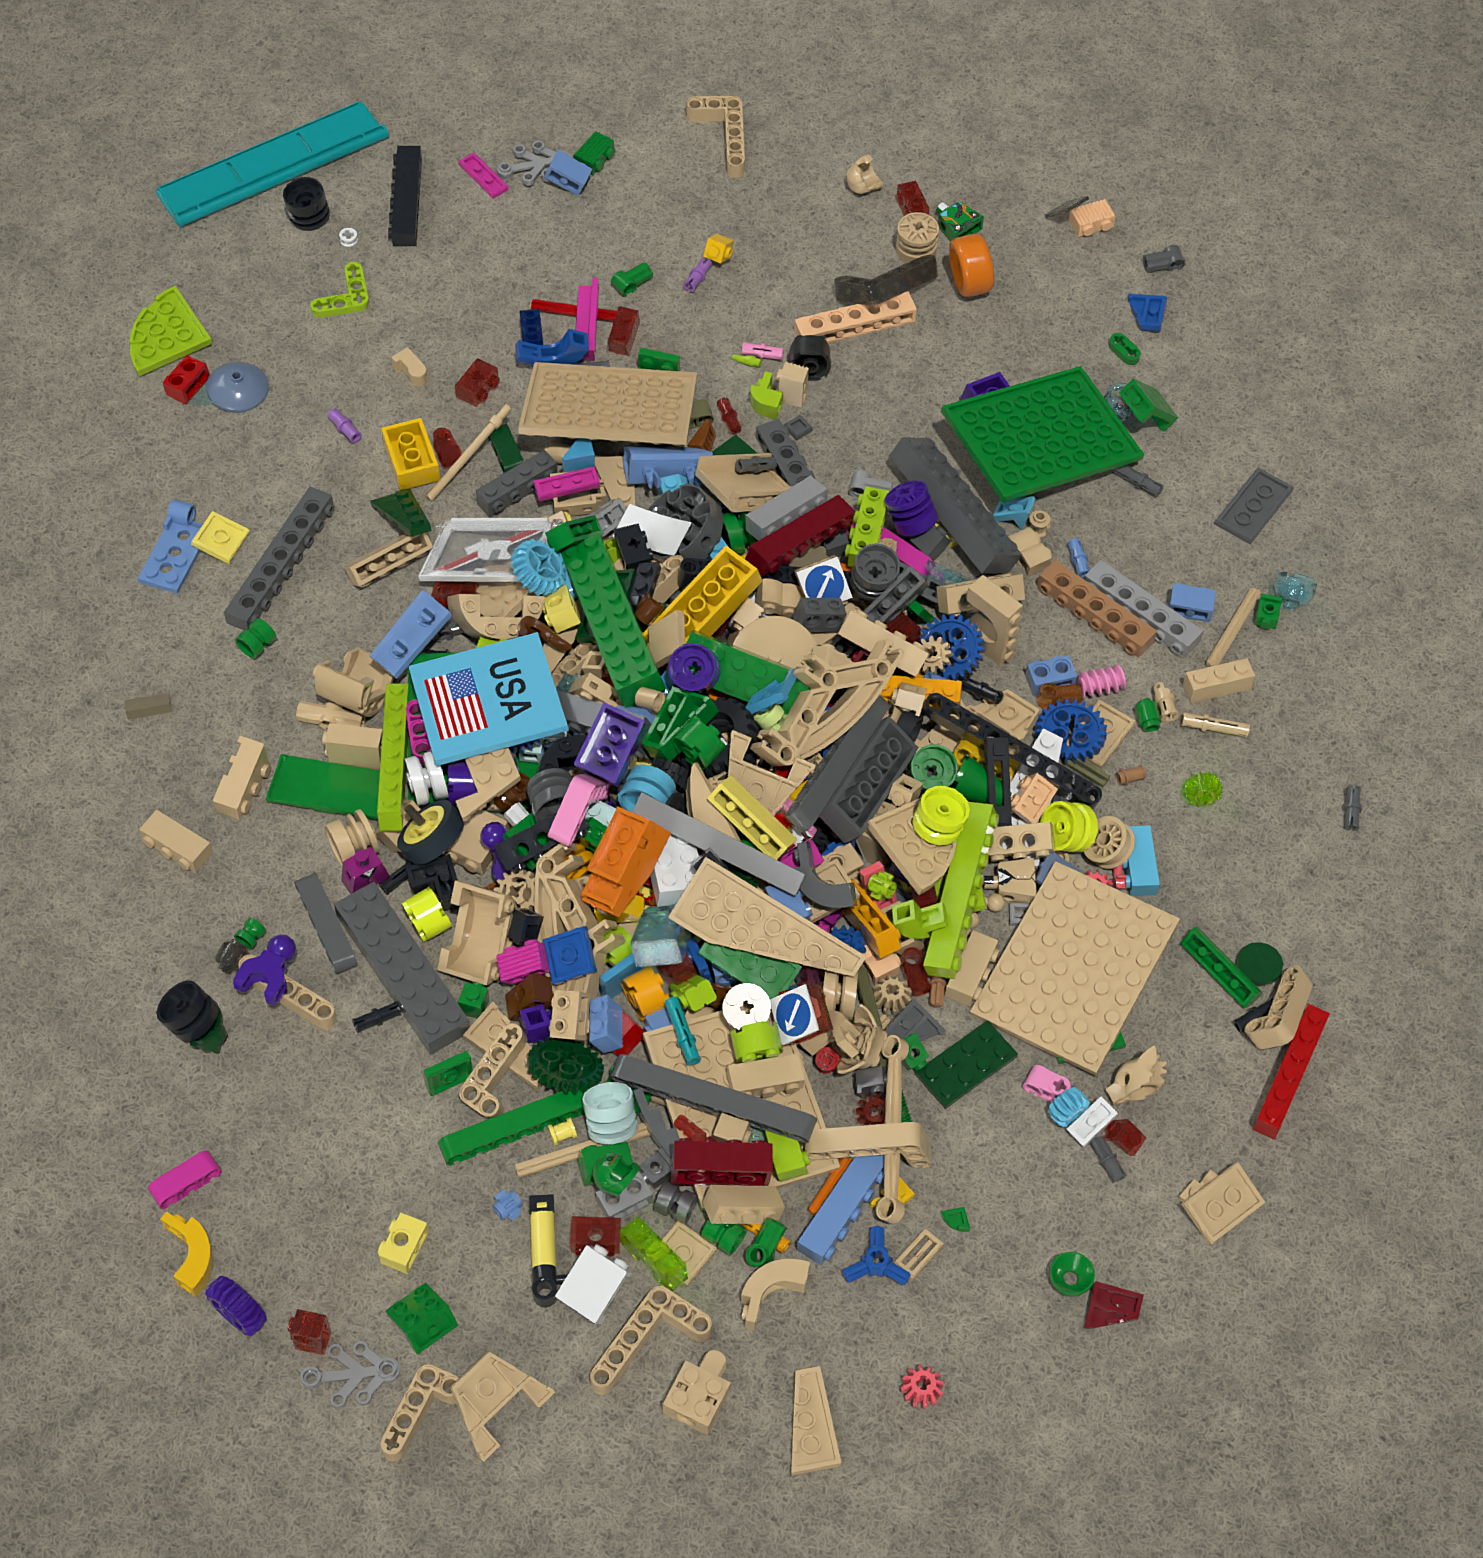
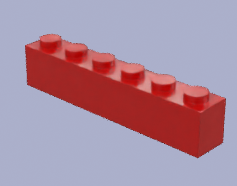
M1311 1004L1307 1005L1295 1036L1291 1041L1254 1125V1131L1275 1140L1330 1015L1329 1012Z

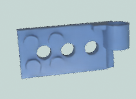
M176 499L171 501L168 507L167 518L163 523L164 531L138 577L139 583L172 593H179L201 552L200 549L191 545L192 540L203 525L193 521L196 514V506L194 504ZM182 534L190 535L186 540L179 539V536ZM174 550L181 551L180 555L175 557L171 556L170 553ZM164 567L172 568V570L167 573L161 572V570Z

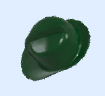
M220 1008L212 1027L198 1039L190 1041V1046L199 1047L205 1052H220L221 1044L227 1036V1031L221 1021Z

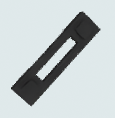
M984 738L988 804H992L999 815L997 827L1012 826L1008 738ZM994 761H1001L1003 806H996Z

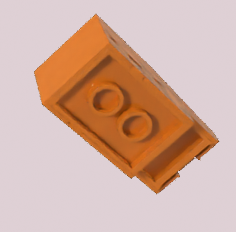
M617 807L586 869L592 873L582 891L581 900L596 908L600 913L619 917L651 875L671 832L647 818Z

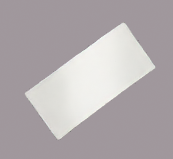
M629 504L617 528L639 523L641 531L645 530L647 535V549L651 548L652 551L674 556L691 522L660 515Z

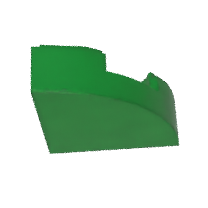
M965 1207L941 1211L940 1214L946 1224L948 1223L950 1228L959 1232H970Z

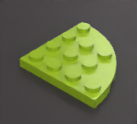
M176 286L157 295L155 301L148 308H143L133 324L129 339L130 356L138 377L212 344L210 336Z

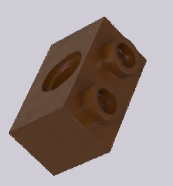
M531 973L506 994L509 1020L520 1021V1010L541 1004L546 1009L551 1005L553 998L551 977L542 976L539 973Z

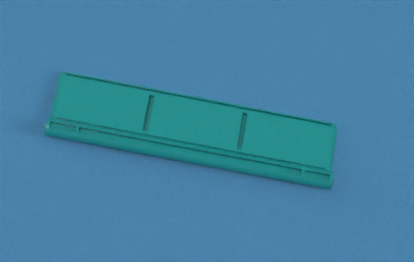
M358 101L157 187L155 193L175 223L181 228L362 148L389 138V132L384 124L380 125L364 103Z

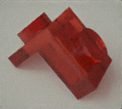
M1129 1119L1113 1120L1107 1126V1132L1103 1136L1105 1141H1114L1129 1156H1135L1147 1138Z

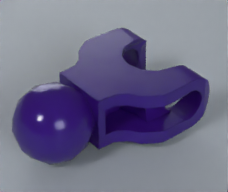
M490 822L482 828L480 840L486 849L491 850L490 852L494 858L491 868L493 878L496 882L498 879L503 881L505 879L503 873L510 875L511 870H506L494 846L504 841L502 836L508 830L499 822ZM526 866L530 872L534 874L536 873V869L531 871V869L528 866Z
M283 934L273 936L268 942L267 950H263L258 957L250 958L242 963L233 980L234 989L246 992L254 983L265 982L268 984L264 992L266 1003L276 1006L287 990L284 973L287 969L286 963L295 957L296 944L294 940L288 935Z

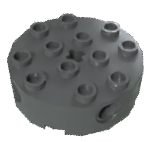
M683 484L672 492L668 490L661 494L648 509V511L691 522L675 555H680L683 559H706L710 551L721 539L724 521L722 509L699 486ZM652 551L653 558L662 564L672 556Z

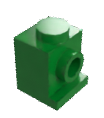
M1261 593L1254 625L1260 626L1262 629H1276L1283 598Z
M910 1033L902 1038L907 1041L909 1052L901 1062L906 1070L914 1068L917 1071L927 1064L926 1059L930 1055L920 1042L917 1033ZM899 1042L893 1046L894 1052L898 1050ZM913 1048L918 1053L916 1057H913L911 1055V1050Z

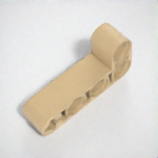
M1293 965L1284 972L1268 1016L1253 1019L1245 1026L1246 1034L1258 1049L1285 1045L1294 1038L1313 987V983L1300 965Z
M508 1024L502 1029L460 1088L459 1096L461 1100L486 1119L504 1113L503 1104L491 1093L527 1043L526 1033L519 1025ZM511 1035H518V1038H511ZM505 1043H506L508 1046H511V1048L508 1049V1048L505 1046ZM505 1051V1057L500 1061H496L497 1054ZM491 1071L490 1078L482 1080L483 1073ZM477 1090V1096L473 1100H468L469 1093ZM492 1103H496L495 1110L492 1113H487V1107Z
M429 1364L423 1365L418 1369L380 1442L382 1453L388 1461H398L405 1455L434 1398L448 1404L456 1403L453 1394L445 1392L447 1387L459 1379L456 1375ZM426 1376L435 1377L431 1383L422 1382ZM415 1398L423 1399V1402L418 1406L410 1404ZM408 1420L411 1422L408 1428L403 1429L399 1427L402 1421ZM395 1442H397L398 1448L393 1447L390 1451L388 1446H394Z

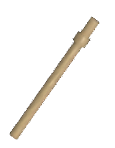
M505 404L496 415H493L488 420L489 424L426 495L427 499L433 501L489 435L503 424L502 420L512 410L510 406Z

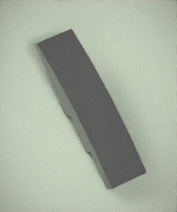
M643 1089L633 1090L635 1104L652 1139L659 1149L662 1147L671 1158L674 1141H679L680 1139L676 1127L666 1130L660 1109L649 1110Z

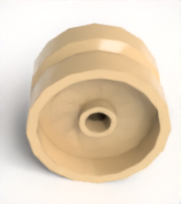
M825 970L824 981H821L820 1012L835 1011L836 1005H840L839 1012L849 1021H853L858 971L854 977L843 974L842 983H838L839 973Z

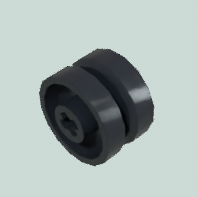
M185 980L167 991L158 1004L156 1014L157 1019L181 1041L190 1042L204 1035L212 1027L218 1016L219 1007L218 1003L205 993L198 984L191 980Z

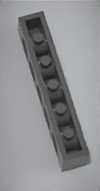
M910 566L863 611L868 615L867 620L873 623L875 620H878L888 626L928 587V584ZM837 636L830 643V645L835 647V650L846 654L848 659L861 649V647L841 636Z

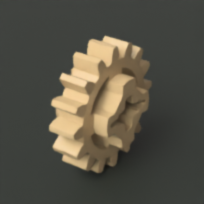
M511 869V875L503 873L505 879L503 881L497 880L500 887L494 888V891L513 897L516 905L521 906L520 908L533 910L535 874L530 871L527 872L525 869H521L519 872H514ZM524 879L527 881L518 883L516 880Z

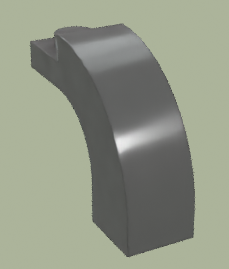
M811 842L797 843L798 848L795 849V858L797 863L800 862V867H794V869L806 874L800 890L812 901L826 907L845 908L857 906L854 883L832 885L823 881L815 870Z

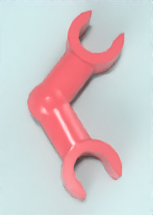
M1123 864L1112 869L1113 884L1117 890H1126L1127 888L1125 886L1126 875H1122Z

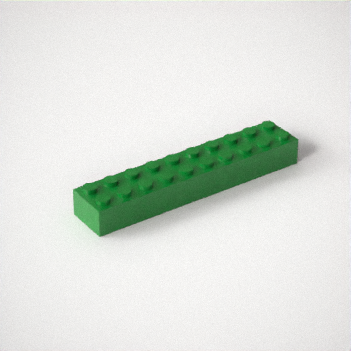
M598 533L560 551L614 687L625 708L636 704L635 696L641 687L660 692L665 690L666 686L601 535Z

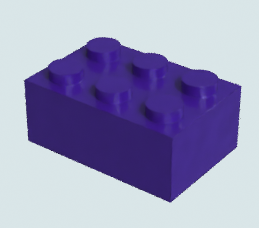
M603 702L574 765L578 769L619 788L648 728V724L636 716Z

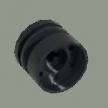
M300 177L286 185L283 190V199L289 219L294 227L302 231H312L326 224L330 216V210L323 186L317 179Z

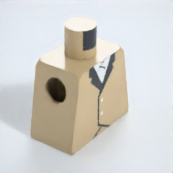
M1034 858L998 863L996 875H984V889H997V894H1000L1005 902L1032 903L1036 896Z

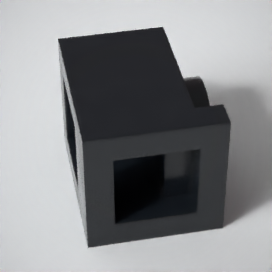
M514 908L507 936L513 938V942L519 945H524V942L528 940H537L544 916L531 909Z

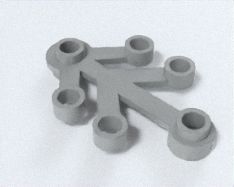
M542 141L533 142V152L543 154L549 158H541L527 152L521 144L515 145V157L524 158L528 162L510 165L508 162H502L497 168L498 176L502 179H509L513 176V172L532 169L531 172L523 174V183L525 185H533L541 171L542 180L550 182V180L544 178L548 168L544 169V167L551 164L556 152L544 147ZM561 151V152L566 153L567 155H569V156L571 157L570 153H568V152H566V151Z
M358 1341L354 1344V1354L359 1358L364 1357L373 1366L363 1367L346 1354L339 1344H333L328 1348L330 1359L338 1360L348 1369L320 1372L318 1368L310 1366L302 1371L301 1381L305 1388L315 1389L321 1383L348 1380L339 1392L331 1396L332 1406L335 1409H342L346 1405L345 1400L363 1379L374 1377L365 1389L358 1391L356 1394L357 1403L361 1406H367L371 1403L372 1395L383 1382L389 1383L397 1379L400 1374V1366L394 1358L379 1357L368 1348L367 1343L364 1341ZM359 1346L365 1347V1351L362 1353H358L356 1349ZM333 1349L340 1350V1354L337 1356H333L331 1352ZM385 1367H391L392 1372L389 1374L383 1373V1369ZM315 1376L316 1381L309 1383L307 1382L308 1377ZM362 1394L369 1396L366 1401H360L359 1397ZM342 1397L343 1402L341 1404H335V1398Z

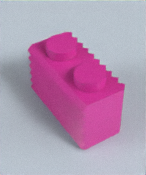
M528 940L524 942V946L519 948L516 946L507 947L504 949V953L496 955L500 980L510 985L521 982L531 973L543 975L550 972L544 944L538 942V940Z

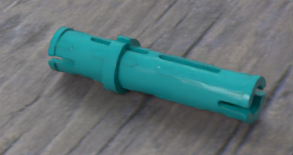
M668 998L664 1004L678 1037V1047L682 1048L686 1064L689 1066L695 1065L701 1061L695 1045V1035L691 1034L679 998Z

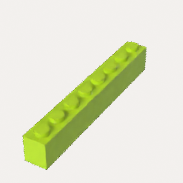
M408 683L386 684L377 809L380 831L403 830L406 783L404 758H407L408 722L406 715Z
M968 802L970 807L969 817L957 839L954 857L949 866L940 900L946 906L948 926L932 931L923 964L929 976L955 979L957 971L961 969V953L967 946V930L972 927V911L976 909L978 904L977 890L983 885L982 872L988 865L989 857L987 853L989 847L993 845L994 827H997L999 823V815L992 804Z

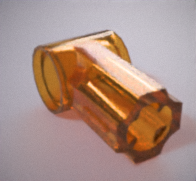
M1044 683L1038 694L1037 705L1041 709L1048 710L1049 704L1056 706L1057 700L1065 704V699H1068L1069 703L1072 704L1077 699V703L1080 704L1083 700L1081 685L1057 686L1053 683Z

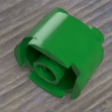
M695 715L671 739L676 751L679 754L683 751L687 756L685 760L691 765L698 763L702 770L709 767L726 748V745L718 737L720 732L713 725L706 726Z

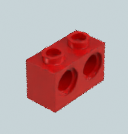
M186 355L177 364L176 368L166 376L162 384L167 396L187 405L207 382L210 373L206 363Z

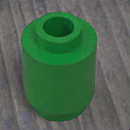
M1149 698L1140 700L1135 706L1140 727L1143 728L1144 732L1157 731L1161 727V718L1156 701Z

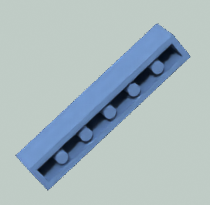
M884 1155L861 1156L853 1159L798 1240L797 1251L820 1265L826 1259L828 1261L832 1259L837 1250L834 1246L838 1240L843 1241L850 1230L847 1228L851 1221L856 1222L862 1213L860 1207L864 1202H870L875 1193V1190H873L877 1183L881 1184L884 1181Z

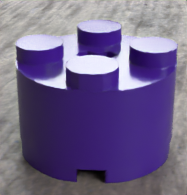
M465 760L447 763L448 801L453 806H457L456 800L478 792Z

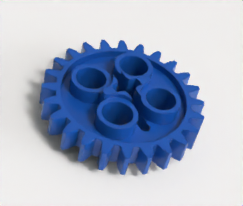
M943 614L942 621L935 617V624L933 625L927 622L929 629L921 628L923 636L916 637L921 645H923L921 639L929 642L930 636H933L934 639L942 637L943 644L946 643V631H949V641L952 644L951 652L953 653L954 665L944 664L945 672L937 669L936 675L947 679L953 678L954 681L958 680V676L964 679L967 672L973 675L971 668L979 669L976 661H983L980 653H985V649L982 647L985 641L981 638L983 636L981 631H977V625H971L972 622L969 618L964 622L962 615L956 620L954 614H951L950 619H947L945 614ZM963 633L962 638L954 639L956 634ZM961 653H967L964 659H957Z
M1065 699V704L1057 700L1056 707L1049 704L1048 710L1042 709V715H1038V720L1035 724L1036 738H1038L1043 729L1063 738L1059 760L1061 757L1064 758L1065 764L1068 763L1069 759H1072L1074 764L1077 763L1078 758L1082 762H1085L1086 756L1093 759L1094 753L1099 754L1100 748L1104 747L1107 737V725L1104 724L1105 718H1099L1100 711L1093 712V705L1086 708L1085 701L1079 705L1077 699L1073 701V704L1069 703L1068 699ZM1071 716H1074L1071 746H1067Z

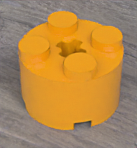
M650 966L621 979L623 982L621 984L627 1001L635 1009L638 1008L639 1010L635 1014L640 1021H644L646 1016L666 1007L664 1003L670 997L661 988L664 982L658 972L654 973Z

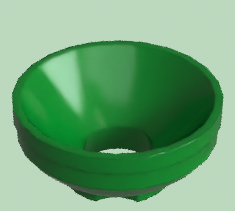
M1077 1252L1060 1254L1053 1260L1050 1267L1052 1285L1065 1296L1076 1297L1083 1295L1091 1288L1095 1279V1270L1091 1261ZM1068 1272L1076 1274L1078 1282L1074 1285H1069L1065 1283L1063 1276Z

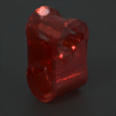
M444 427L437 428L433 432V439L435 441L433 447L442 468L445 469L451 467L462 455V451L449 429Z

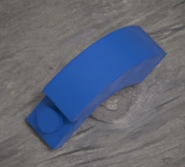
M568 329L560 341L550 345H537L518 340L515 344L516 361L532 364V369L534 362L575 364L589 350L588 334Z

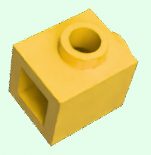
M716 233L708 238L703 257L723 263L732 256L734 240Z

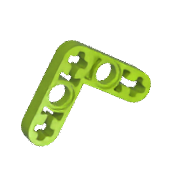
M350 262L344 268L349 293L314 299L310 304L312 315L315 317H327L359 312L368 308L369 299L361 264ZM351 270L356 271L357 277H353ZM356 284L362 286L360 289L352 288V286ZM357 296H361L362 303L357 302ZM337 303H344V304H345V305H344L343 307H341V308L335 307V304H337Z

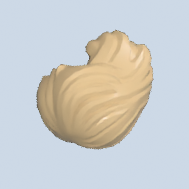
M869 154L859 158L846 173L849 188L858 194L883 187V181L876 176L871 164L872 157Z

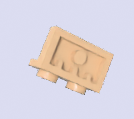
M1035 773L1025 776L1019 784L1020 790L1011 797V814H1017L1028 824L1037 823L1058 790L1041 775Z

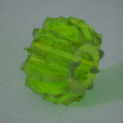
M1200 771L1197 775L1191 774V778L1186 779V784L1184 785V793L1189 803L1196 804L1197 807L1201 805L1207 807V804L1210 803L1215 804V800L1221 799V794L1223 793L1222 782H1220L1217 774H1211L1210 771L1206 773H1201Z

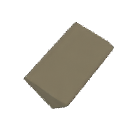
M170 693L125 700V712L128 720L171 713Z

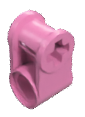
M1040 1065L1033 1066L1023 1084L1026 1092L1029 1093L1031 1091L1035 1093L1034 1096L1041 1097L1051 1103L1054 1101L1055 1096L1058 1097L1060 1093L1071 1087L1067 1078L1049 1071Z

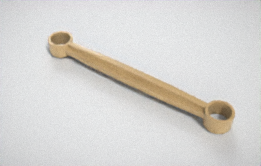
M890 1035L883 1043L881 1049L882 1054L888 1058L885 1124L901 1123V1061L906 1058L909 1052L907 1041L896 1035ZM899 1042L898 1050L892 1055L893 1046ZM900 1154L884 1155V1197L878 1202L876 1207L877 1216L891 1224L898 1223L903 1218L905 1212L904 1204L897 1200ZM892 1203H894V1210L892 1214L887 1217V1209Z

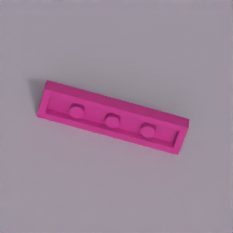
M592 278V286L579 285L576 330L587 333L589 350L580 361H595L599 302L598 278Z

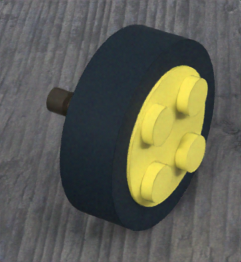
M448 800L435 801L420 811H417L411 804L407 805L404 811L411 819L400 832L397 846L413 864L421 865L434 860L443 854L460 835L464 826L460 812Z

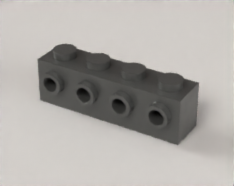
M545 450L539 452L477 489V505L489 518L536 491L534 480L550 477V474L557 473V462Z

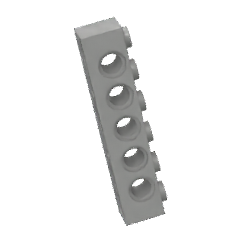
M1102 560L1085 575V581L1157 630L1155 640L1169 646L1175 654H1180L1186 658L1201 642L1202 629Z

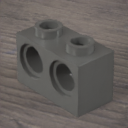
M800 598L793 618L809 632H839L847 613L841 598Z

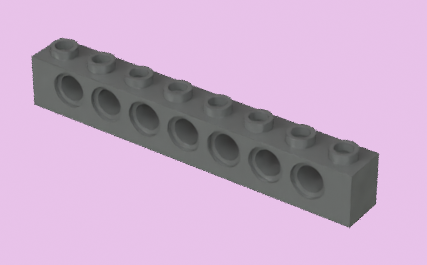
M780 419L756 426V439L764 453H771L776 458L777 466L774 471L789 486L796 485L810 475L815 478L814 473L808 470L804 456H800L796 442L790 439L788 428L782 425ZM842 529L833 538L825 539L820 546L826 548L827 556L835 555L841 557L845 555L847 544H851L852 541L849 540V534L845 533Z
M309 486L225 609L224 615L227 624L242 630H248L249 625L256 618H261L264 610L267 611L274 595L280 593L284 580L290 578L294 565L302 560L303 552L312 545L317 531L320 532L323 529L327 516L333 514L335 505L333 504L331 494Z

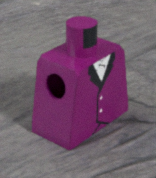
M369 847L365 850L356 851L354 856L343 862L341 881L348 892L352 894L372 882L378 885V883L390 876L372 847Z

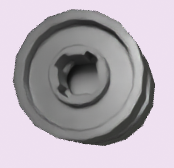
M666 1181L657 1196L654 1211L665 1216L672 1214L674 1220L686 1224L696 1207L698 1195L688 1190L681 1192L679 1186Z

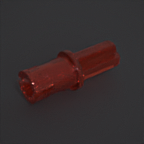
M723 397L719 399L717 406L722 413V420L727 423L732 434L741 432L742 428L737 419V411L732 408L729 398L726 397L725 399Z

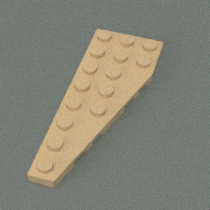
M707 857L703 859L668 916L669 919L708 943L853 977L866 958L859 951Z

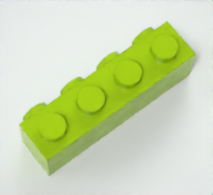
M865 486L864 494H859L857 506L860 507V510L855 512L853 523H856L855 528L851 527L849 540H852V542L847 544L845 557H848V566H854L855 557L860 549L866 545L878 544L879 539H881L888 510L885 504V497L889 490Z

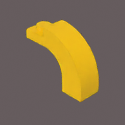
M166 1211L160 1218L163 1227L188 1245L187 1258L173 1277L178 1286L197 1297L207 1284L213 1269V1250L209 1238L202 1225L195 1218L191 1217L186 1222L180 1215L175 1214L173 1216Z

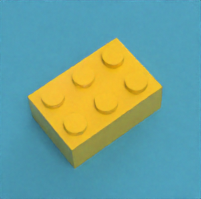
M422 418L381 428L383 444L399 490L440 480L438 462Z

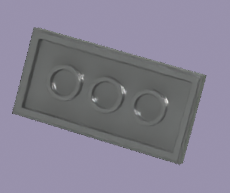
M1258 467L1216 519L1214 525L1251 545L1291 494L1294 487Z

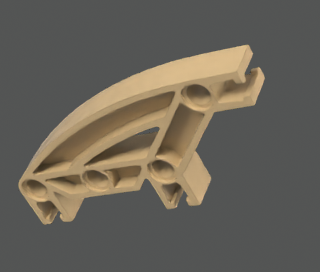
M887 639L876 642L866 661L831 667L814 653L803 656L800 663L802 665L806 663L807 665L803 668L795 669L793 675L807 685L810 690L800 692L778 732L772 728L760 730L757 737L759 739L764 737L772 745L771 748L766 746L767 742L765 740H762V742L753 743L750 749L770 765L782 767L793 764L796 756L805 759L827 747L849 730L871 707L885 688L905 652L901 649L887 650L888 647L892 648L894 645ZM847 688L842 697L823 714L834 692L837 689Z
M560 843L541 856L536 864L534 907L536 913L544 916L538 942L544 944L543 939L581 926L588 927L591 944L593 941L595 944L593 955L597 972L558 985L552 984L553 996L555 990L590 993L591 1000L597 996L600 976L603 972L607 954L626 942L621 933L618 935L612 933L609 935V939H604V935L610 930L618 928L616 921L607 919L597 924L598 922L588 903L581 900L582 892L576 880L566 878L568 874L585 862L581 855H570L568 860L563 861V857L569 852L577 850L575 843H572L570 847ZM554 864L553 870L550 871L551 865ZM574 902V908L571 911L570 906ZM550 972L545 974L546 976L551 977ZM588 1016V1026H587V1027H588V1028H587V1034H588V1035L586 1036V1041H581V1040H574V1041H576V1042H584V1043L587 1042V1041H589V1016Z

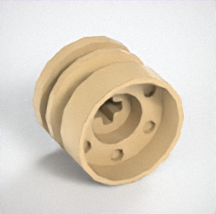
M919 212L909 213L901 218L898 222L895 251L903 262L918 266L933 260L936 256L939 226L937 221L932 216Z
M361 809L354 812L356 821L350 813L346 815L347 826H344L339 819L324 824L330 846L341 866L345 860L354 856L358 850L372 847L376 854L379 853L375 830Z

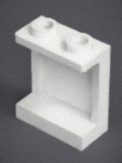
M598 1244L595 1247L586 1245L555 1295L556 1298L595 1324H601L607 1316L604 1313L626 1277L632 1275V1272L627 1269L629 1265L617 1257L613 1260L607 1256L608 1251Z

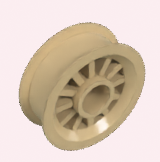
M1104 816L1097 819L1098 833L1092 846L1084 851L1087 858L1094 861L1099 867L1113 869L1125 863L1131 856L1135 847V835L1132 829L1117 817Z

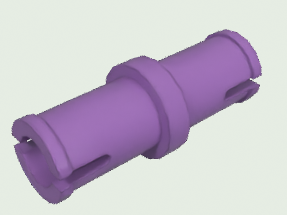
M703 257L698 265L692 268L689 278L683 284L686 291L691 287L689 292H694L698 284L704 281L707 271L712 267L710 259H707L705 262L706 258Z
M337 408L329 411L328 418L337 426V430L340 433H344L352 443H356L361 439L362 434L353 426V422L349 418H345Z

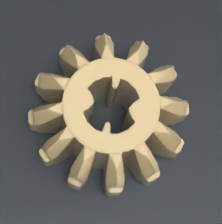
M889 974L887 980L880 977L878 984L873 986L877 1009L884 1007V1014L888 1010H892L893 1015L897 1013V1009L901 1011L911 1001L912 991L911 988H907V980L900 982L899 975L892 979Z

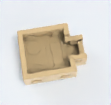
M566 472L550 474V477L564 474ZM599 479L600 487L594 488L600 489L601 493L591 494V497L590 490L553 498L555 514L560 511L567 512L570 516L592 514L597 510V506H602L606 503L604 480Z
M590 672L576 678L568 691V694L603 704L605 702L614 707L624 706L616 689ZM590 682L597 686L596 690L589 686Z

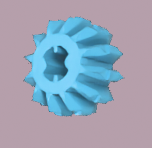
M1072 1087L1060 1093L1057 1098H1054V1101L1049 1105L1048 1112L1059 1126L1067 1127L1089 1108L1090 1102L1083 1092L1076 1087Z

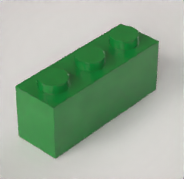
M592 515L564 522L545 532L550 548H554V551L558 552L598 533L600 535L604 533L596 516Z

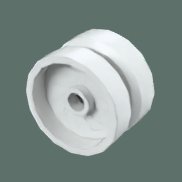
M432 751L423 754L424 768L421 767L419 758L416 756L404 758L407 780L411 793L414 794L417 806L429 803V788H431L436 800L449 798L441 765H435Z

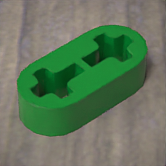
M1115 333L1110 336L1109 348L1124 363L1135 365L1139 362L1141 351L1132 341L1121 333Z

